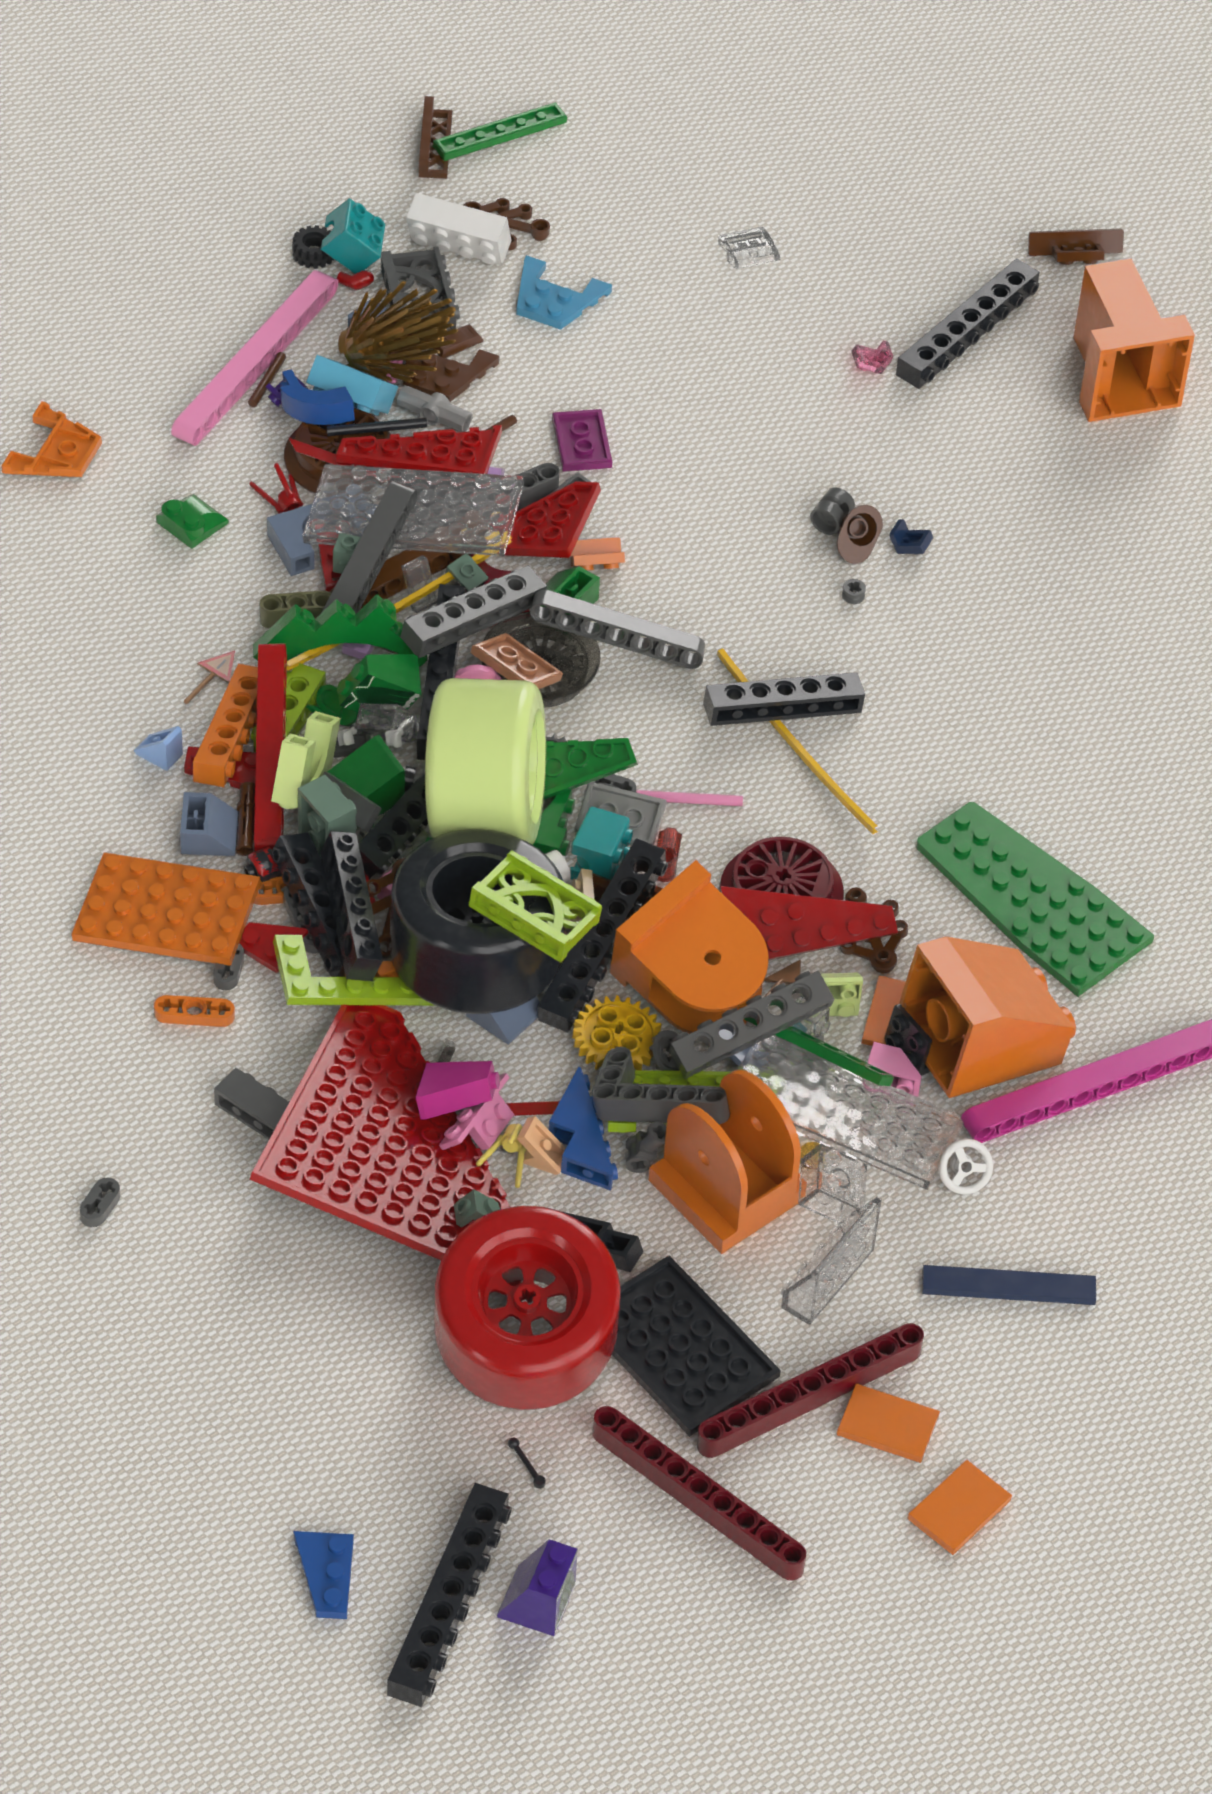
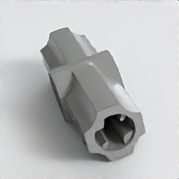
M404 385L397 398V405L418 413L420 418H427V424L436 425L439 422L458 431L466 432L472 421V412L450 404L448 398L438 392L429 395Z

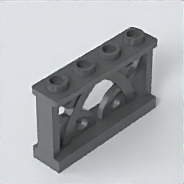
M438 246L433 247V250L391 254V251L381 252V273L385 289H387V295L398 287L401 283L399 280L403 279L406 281V278H409L405 286L389 302L390 307L409 293L401 292L408 290L414 284V280H417L432 289L438 290L437 293L430 296L432 304L447 298L452 299L451 303L441 308L455 307V316L450 318L448 324H455L450 329H456V319H460L458 304L454 305V288L449 287L451 285L449 271L445 272V255L440 254ZM426 265L434 267L432 270L425 269ZM414 297L410 301L413 302L416 299H418V297ZM439 310L432 311V313L439 312Z

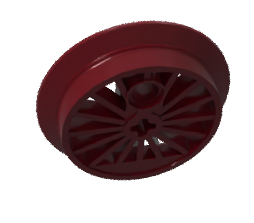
M769 837L752 843L728 863L720 881V886L837 900L844 899L842 879L827 857L812 844L792 837ZM770 852H775L776 861L773 859ZM782 852H789L784 866ZM796 854L801 855V857L793 864Z

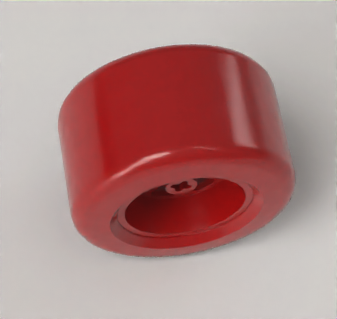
M540 1206L508 1207L486 1214L472 1222L456 1236L446 1250L440 1262L435 1281V1336L441 1356L450 1372L474 1395L492 1404L510 1409L535 1410L547 1408L566 1402L579 1395L604 1370L612 1355L617 1339L621 1291L619 1275L612 1256L602 1240L588 1226L566 1213ZM523 1280L522 1283L516 1286H511L510 1284H508L510 1282ZM534 1281L547 1284L548 1286L542 1288L535 1284ZM493 1291L506 1295L507 1305L496 1309L489 1308V1295ZM562 1295L566 1299L565 1311L558 1313L550 1310L547 1307V1300L551 1297ZM510 1316L521 1322L517 1334L504 1331L499 1327V1324ZM539 1318H543L552 1326L551 1331L541 1335H534L531 1323Z

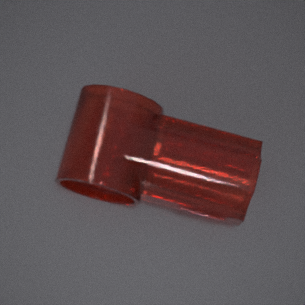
M666 827V829L659 831L657 847L665 849L666 861L668 862L664 876H659L657 879L661 882H669L676 877L682 834L676 828Z

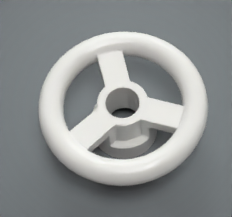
M974 1139L954 1141L943 1151L939 1160V1175L943 1184L957 1194L967 1195L978 1192L988 1183L993 1172V1160L989 1150L981 1142ZM963 1147H971L979 1151L983 1156L984 1163H975L969 1155L965 1154ZM953 1153H955V1155H953L950 1159L949 1164L951 1171L955 1173V1175L952 1179H950L947 1172V1163L950 1156ZM967 1161L966 1169L962 1170V1163ZM972 1172H983L981 1178L973 1185L960 1186L966 1175H970Z

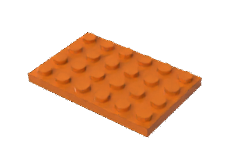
M103 853L72 931V939L77 942L231 966L259 891L261 880L259 876Z

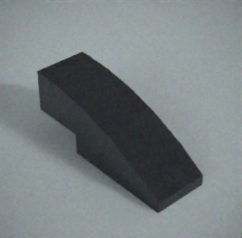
M566 1213L588 1226L602 1240L610 1252L617 1269L627 1272L632 1271L644 1252L638 1236L614 1231L610 1222Z

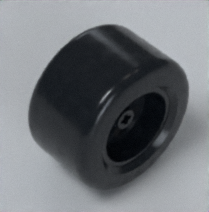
M469 829L449 832L434 837L418 846L402 861L396 871L392 884L389 945L395 971L409 989L433 1005L450 1011L468 1014H489L510 1010L527 1003L545 990L554 979L560 962L469 907L472 887L478 881L481 882L507 857L511 850L526 857L532 863L563 881L555 864L540 849L521 838L493 830ZM507 874L504 878L511 886L513 876ZM498 883L492 890L497 891L502 888ZM521 896L524 901V909L529 913H549L553 915L547 897Z

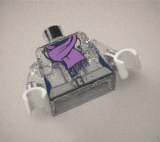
M360 703L356 722L350 725V729L338 731L339 746L354 744L353 735L359 736L364 732L371 736L380 735L386 741L388 747L394 745L395 748L401 747L402 742L417 740L419 717L398 704Z

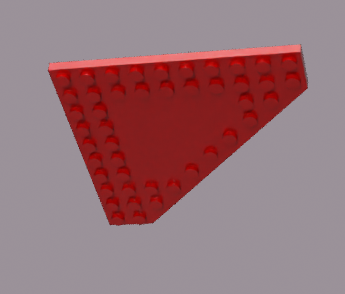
M341 1005L257 1161L250 1180L438 1260H442L446 1250L456 1236L475 1221H470L464 1227L458 1226L456 1224L454 1204L474 1189L489 1198H493L498 1202L500 1209L510 1207L506 1200L507 1194L498 1178H493L488 1169L489 1163L487 1160L481 1166L476 1165V1162L483 1153L480 1148L475 1147L469 1133L462 1143L444 1150L440 1148L439 1144L445 1138V1131L458 1120L455 1111L429 1119L420 1118L416 1094L426 1063L430 1062L425 1061L422 1056V1048L414 1034L408 1032L401 1012L385 1005ZM522 1280L510 1282L508 1284H510L511 1286H516L520 1284Z

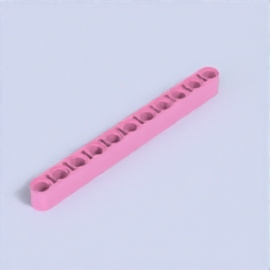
M314 270L177 417L172 426V436L194 446L199 444L266 371L277 353L283 352L332 299L338 288V280Z

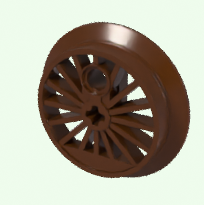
M354 408L355 420L346 422L345 425L380 421L370 413ZM302 422L289 438L336 454L342 438L374 436L376 439L390 438L391 433L383 431L327 437L326 426L331 425H315ZM289 439L284 449V463L288 473L292 475L294 480L303 488L326 497H336L359 489L366 495L384 486L396 472L394 469L378 468L388 472L385 482L345 468H343L344 470H337L338 466L333 464L330 469L325 468L329 464L328 462L296 452Z

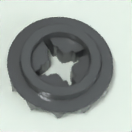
M672 1030L659 1031L656 1036L652 1037L653 1045L649 1049L653 1052V1057L650 1060L656 1062L657 1070L680 1071L672 1056L667 1057V1054L663 1051L666 1048V1051L669 1052L670 1045L673 1043L672 1039L678 1035Z

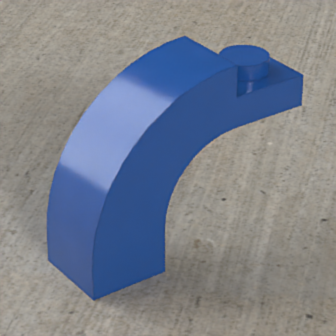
M292 369L282 371L283 382H280L282 408L288 415L301 422L315 425H334L355 420L353 399L345 386L326 391H314L303 387Z

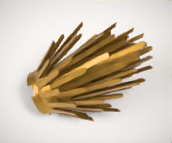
M403 281L380 303L387 290L382 291L381 287L376 296L370 299L361 314L368 299V292H366L358 310L355 309L349 327L342 331L339 336L340 354L344 353L349 363L346 365L364 373H369L386 382H393L386 374L406 382H413L411 378L406 377L417 375L415 372L409 371L410 369L436 371L437 368L430 366L390 362L428 360L432 358L431 355L439 354L440 351L437 349H427L446 346L456 342V340L444 341V336L454 334L459 330H446L455 325L452 323L448 324L450 318L455 316V307L451 306L429 315L430 312L451 303L452 299L447 298L432 304L430 296L438 292L437 289H433L401 308L418 295L419 291L416 288L378 315L405 286L406 281Z

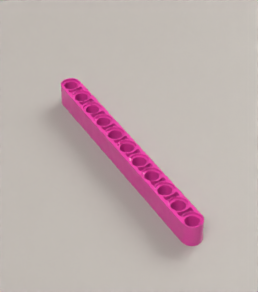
M1212 1019L972 1106L961 1115V1122L972 1139L982 1143L1211 1059Z

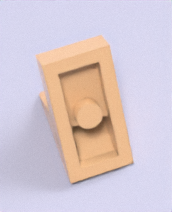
M536 1116L527 1118L517 1137V1140L527 1149L524 1154L523 1164L554 1175L560 1174L562 1170V1156L566 1148Z

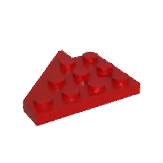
M575 481L489 525L495 534V538H502L507 534L512 538L510 539L512 542L500 549L498 554L570 558L601 492L599 482Z

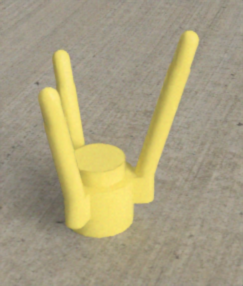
M519 1123L509 1125L504 1134L499 1135L492 1146L476 1162L477 1166H481L499 1146H503L510 1153L518 1152L515 1175L516 1188H519L521 1184L524 1154L527 1150L517 1140L522 1129V1125Z

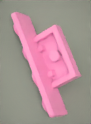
M507 1073L499 1075L500 1086L499 1089H495L492 1101L467 1107L457 1115L456 1118L458 1120L445 1131V1138L439 1144L442 1150L462 1143L468 1133L481 1151L492 1146L514 1116L511 1109L499 1095V1091L510 1078Z

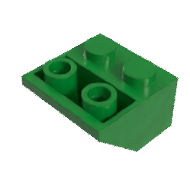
M580 566L557 572L546 583V590L594 604L599 599L600 577Z

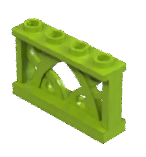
M513 850L481 882L478 881L472 887L469 907L560 963L567 957V953L593 926L599 923L602 905L593 898L586 896L570 884L563 882ZM507 874L513 876L511 886L505 881L504 877ZM498 883L502 888L497 891L492 890ZM521 896L547 897L553 915L549 913H529L524 909V901ZM577 916L580 917V918H582L581 921H577V922H572V921L565 920V919H569V920L575 919V918H577ZM562 927L572 929L568 935L561 932Z

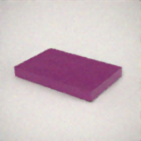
M602 409L552 413L563 472L612 468L613 461Z

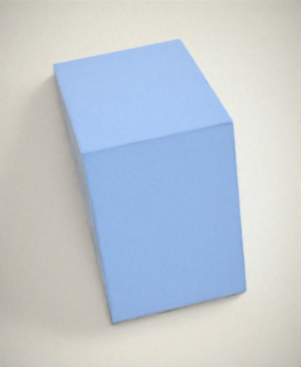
M176 726L149 734L134 752L136 755L168 771L183 755L182 729Z

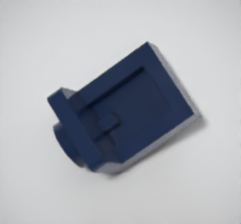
M898 519L890 532V540L897 554H924L934 538L931 530H908L904 519Z

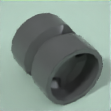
M830 488L810 513L811 523L821 533L827 535L836 534L841 528L844 517L855 508L854 499L847 491L841 488Z

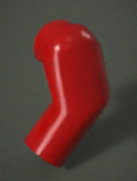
M366 270L354 275L341 271L337 276L338 283L360 290L373 283L374 275Z

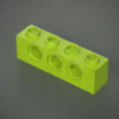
M299 663L292 671L287 672L286 737L290 734L299 735L303 729L307 718L312 713L306 708L307 704L316 706L317 692L323 685H326L325 671ZM257 725L254 726L251 733V740H253V749L255 753Z

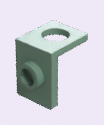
M468 553L462 555L446 568L445 574L450 572L461 586H465L467 592L488 581V576Z

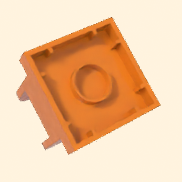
M697 860L616 929L610 973L624 987L630 984L670 1024L688 1034L697 1031V1026L710 1019L715 1022L722 1018L721 1015L724 1012L735 1008L739 1010L747 1006L746 1002L751 998L761 995L762 984L768 968V950L762 934L710 882L711 874Z
M734 1070L721 1080L720 1087L726 1091L730 1110V1118L725 1123L718 1124L704 1110L689 1103L680 1104L670 1111L667 1117L664 1158L649 1167L648 1180L721 1254L809 1196L810 1183L799 1174L801 1148L798 1134L790 1115L776 1094L761 1079L745 1070Z

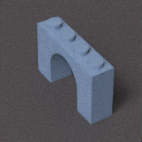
M359 489L267 517V536L290 576H294L315 569L314 550L306 538L310 531L319 527L332 526L346 531L349 535L362 537L374 514V510L362 490Z

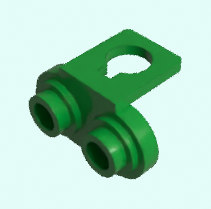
M331 684L323 685L318 690L316 702L319 707L311 704L306 706L312 713L317 711L341 718L340 725L343 726L355 724L360 715L358 712L339 706L337 687Z

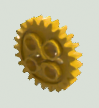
M616 995L615 1001H610L605 996L604 1003L595 999L593 1007L586 1004L584 1012H579L578 1019L574 1021L572 1038L575 1039L574 1048H579V1057L586 1056V1064L594 1061L595 1070H598L602 1066L608 1051L616 1047H626L631 1052L634 1068L642 1070L643 1064L648 1067L651 1065L650 1059L653 1057V1052L649 1047L653 1045L652 1037L661 1031L662 1024L656 1022V1014L649 1015L650 1007L640 1008L641 1001H637L633 1005L630 1004V997L621 1002L619 995Z

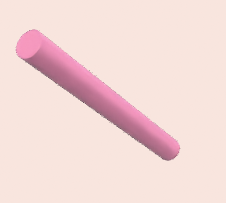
M636 791V793L665 799L668 803L743 806V796Z

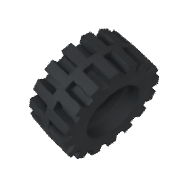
M310 225L307 226V229L301 228L299 232L296 231L292 242L294 260L298 261L301 266L305 265V268L313 266L314 269H318V266L324 268L326 264L330 265L334 259L321 250L322 240L330 234L331 230L327 231L325 227L319 228L318 225L311 228ZM310 246H318L319 248H310Z

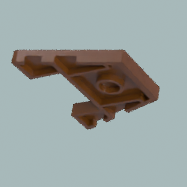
M479 349L470 365L435 354L431 355L432 358L428 360H406V364L430 366L437 368V370L410 369L409 371H413L417 375L414 377L406 376L411 378L413 382L403 381V386L412 387L429 395L438 392L445 395L451 402L468 389L472 381L476 378L481 379L486 375V370L490 367L495 368L499 364L500 356Z

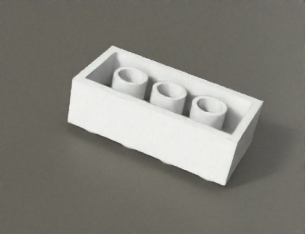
M419 193L415 194L406 217L411 240L421 246H438L440 251H452L459 253L465 258L474 257L491 265L503 264L512 241L507 217Z

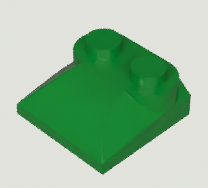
M195 494L187 496L182 500L173 499L166 501L161 507V513L156 515V522L191 549L229 523L226 517Z

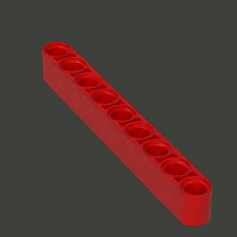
M286 643L258 645L255 851L265 847L274 848L278 838L284 835V808L279 803L272 802L271 799L281 745L286 737Z

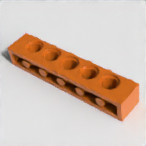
M238 663L194 758L193 782L224 788L228 778L234 776L235 763L241 760L243 745L248 744L250 729L254 728L257 723L258 667Z

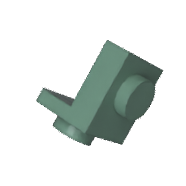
M344 533L339 534L333 549V572L343 573L361 537Z
M473 1189L454 1204L456 1224L464 1227L472 1220H477L486 1214L500 1210L499 1204L493 1198H489Z

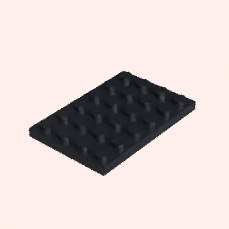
M670 1255L620 1286L621 1299L617 1339L612 1355L689 1437L698 1432L699 1426L703 1421L740 1404L780 1377L781 1370Z

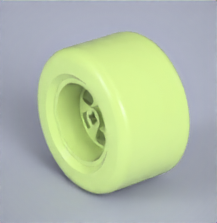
M466 678L444 680L436 689L433 697L426 741L425 799L428 826L432 838L459 830L483 829L507 833L533 845L537 838L541 821L546 775V724L540 690L534 683L525 680Z

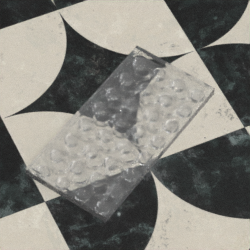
M325 464L302 536L304 543L335 545L340 533L362 537L387 487L392 481L417 490L418 498L392 549L504 556L524 487L523 476Z
M776 1035L753 1045L737 1068V1070H745L754 1074L776 1094L790 1115L797 1134L928 1190L941 1165L940 1157L943 1151L957 1140L964 1127L961 1115L909 1094L902 1089L893 1086H878Z

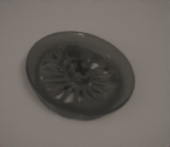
M530 611L519 613L497 623L483 640L485 641L507 633L530 649L526 645L529 641L531 651L563 673L561 681L543 688L544 692H541L544 708L561 705L573 699L592 682L600 666V649L596 640L538 623L531 617ZM536 639H543L542 646L537 645ZM549 640L555 641L550 648L547 647ZM481 661V665L487 666V664ZM497 672V674L501 677L502 680H508ZM550 686H552V688H554L556 691L551 692Z

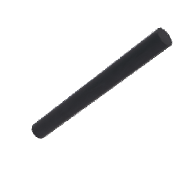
M427 418L326 426V433L328 437L427 428Z

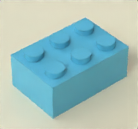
M316 355L306 383L314 386V391H326L345 386L353 399L354 407L377 416L380 412L389 413L399 387L320 355Z

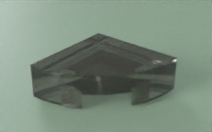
M445 1038L436 1062H450L456 1049L453 1041Z

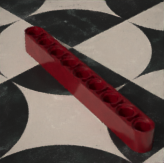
M914 1323L904 1324L703 1421L698 1430V1452L707 1458L717 1457L853 1391L856 1384L863 1386L916 1360L922 1352L924 1340L922 1328Z
M603 1406L596 1410L594 1413L593 1437L599 1444L782 1578L793 1581L802 1577L807 1552L801 1543L617 1409L611 1406ZM768 1542L772 1543L773 1545H766L764 1543Z

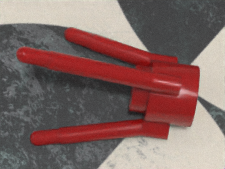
M275 463L274 467L284 487V490L278 495V503L254 482L249 483L258 494L275 507L278 514L303 507L294 478L291 474L288 475L289 487L278 463Z

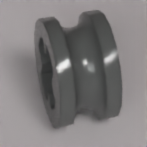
M858 579L847 580L843 585L842 598L850 604L861 603L865 599L866 585Z

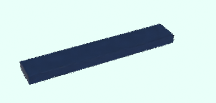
M923 1265L922 1294L1095 1305L1096 1276Z

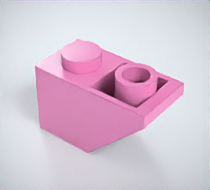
M874 1042L867 1063L892 1074L894 1079L891 1086H878L864 1079V1084L877 1089H886L902 1095L918 1097L922 1076L903 1050Z

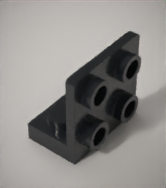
M901 1004L895 1005L884 1037L885 1043L889 1046L901 1048L920 1075L923 1076L931 1072L925 1063L932 1045V1039Z

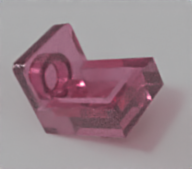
M885 340L881 342L877 349L856 344L851 350L856 367L863 371L882 374L893 359L889 342Z

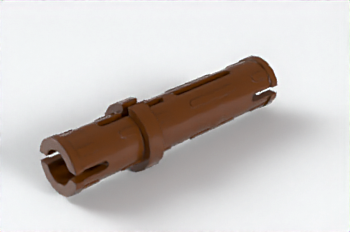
M244 782L240 785V801L236 807L239 814L236 853L241 856H248L253 853L255 784L252 782Z

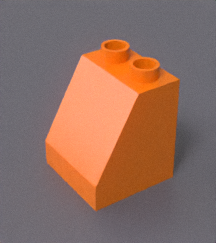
M947 936L917 944L899 1004L904 1007L932 1039V1045L925 1064L948 1098L1062 1064L1070 1039L1076 1033L1074 1017L1068 1008L1058 1006L1048 992L1047 981L1043 972L1037 967L1031 968L1019 949Z

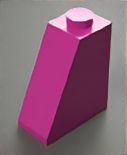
M493 1061L426 1063L416 1094L420 1118L429 1119L492 1101L495 1089H499L500 1086L499 1073L494 1071Z

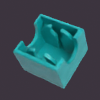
M350 198L326 216L325 227L327 228L331 224L334 227L330 234L322 240V251L354 274L364 271L381 258L386 224L380 217H375L362 204L356 203Z
M593 806L589 808L572 842L571 853L577 855V861L574 867H570L571 880L578 878L581 869L592 870V873L612 880L630 849L628 846L632 840L633 830L629 829L630 819L628 817Z

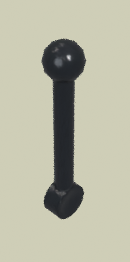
M515 1437L510 1438L508 1446L516 1451L534 1478V1486L539 1489L543 1488L546 1483L545 1477L538 1475L519 1447V1440Z

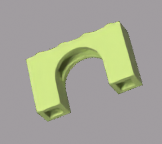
M315 711L307 718L304 737L290 734L282 741L272 802L279 803L285 809L298 808V788L321 777L324 772L332 768L341 718Z

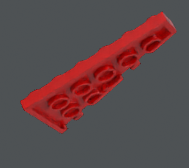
M502 425L493 426V430L479 431V427H471L469 432L458 433L453 429L413 432L411 437H400L399 434H390V438L376 439L374 436L342 438L336 453V461L375 468L485 481L502 434Z
M720 886L721 893L762 934L768 950V961L898 934L892 906Z

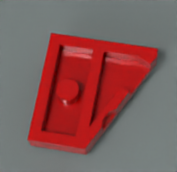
M249 922L244 928L239 944L242 945L244 954L273 972L278 973L279 967L273 944L275 935H302L304 938L308 934V930L299 927Z

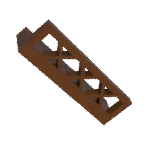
M425 96L419 177L447 179L449 160L443 161L440 155L432 152L435 150L433 148V140L437 139L433 135L438 132L442 133L444 137L451 135L453 110L434 109V97ZM433 118H447V120L439 124ZM437 163L443 170L429 168Z

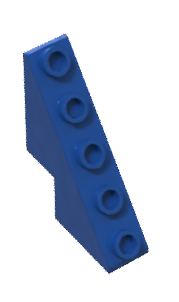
M578 1067L549 1121V1131L561 1143L568 1145L562 1156L561 1173L611 1191L613 1180H618L619 1178L617 1165L610 1161L611 1147L608 1140L604 1141L603 1121L599 1118L597 1119L593 1097H590L589 1077L587 1074L583 1075L581 1067Z

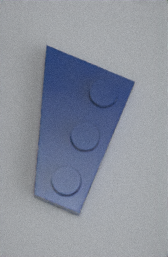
M293 1531V1538L298 1548L302 1569H304L316 1618L347 1619L354 1534Z

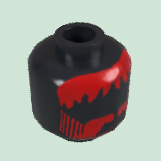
M265 847L249 854L246 860L247 865L244 866V873L246 875L259 876L262 883L275 877H281L282 874L272 859L271 852L273 848Z

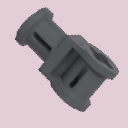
M654 1121L648 1126L647 1132L639 1131L636 1135L627 1138L626 1149L628 1150V1158L626 1159V1168L629 1171L642 1173L649 1170L651 1163L657 1158V1149L665 1144V1124Z

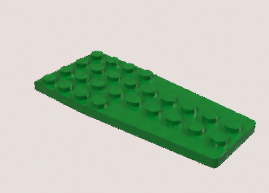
M968 802L917 839L916 848L1019 949L1077 997L1150 945L1154 940L1153 933L1099 889L975 802Z

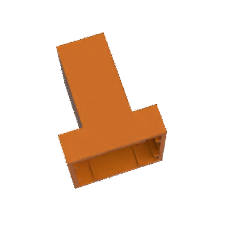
M1132 258L1088 265L1084 269L1073 338L1085 361L1079 403L1088 422L1181 407L1195 334L1185 315L1168 318L1160 317Z

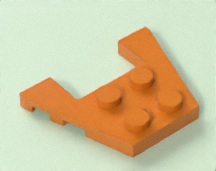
M41 401L33 414V423L52 428L53 430L36 457L10 451L1 466L2 473L82 477L100 448L102 437L79 422H71L66 419V414L61 411H53L48 403Z

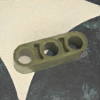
M307 591L265 595L260 599L259 603L260 623L263 627L270 629L295 604L301 609L309 610L316 619L321 614L331 593L328 591Z

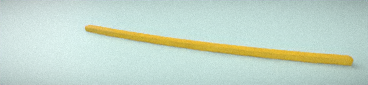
M509 534L505 535L471 558L476 564L481 563L512 542L510 540L512 539ZM447 572L394 604L396 614L437 590L439 584L445 585L455 578L450 572ZM340 644L310 649L288 660L287 671L297 667L299 663L303 664Z
M723 648L718 650L717 656L736 681L749 682ZM781 720L769 721L833 795L872 834L877 833L878 831L875 827L878 825L835 783Z

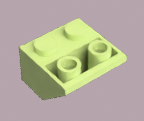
M857 972L822 973L821 975L832 993L834 1001L831 1007L811 1017H848L859 1015L863 977ZM801 994L802 1003L806 1002V998L804 995Z

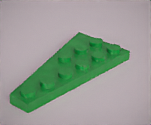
M629 739L568 740V742L546 741L544 799L638 765Z

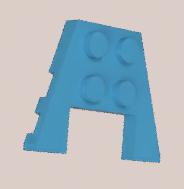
M526 255L516 314L561 330L582 315V311L585 308L596 305L598 299L603 295L607 297L611 294L612 284L592 278L583 293L539 279L546 269V262Z

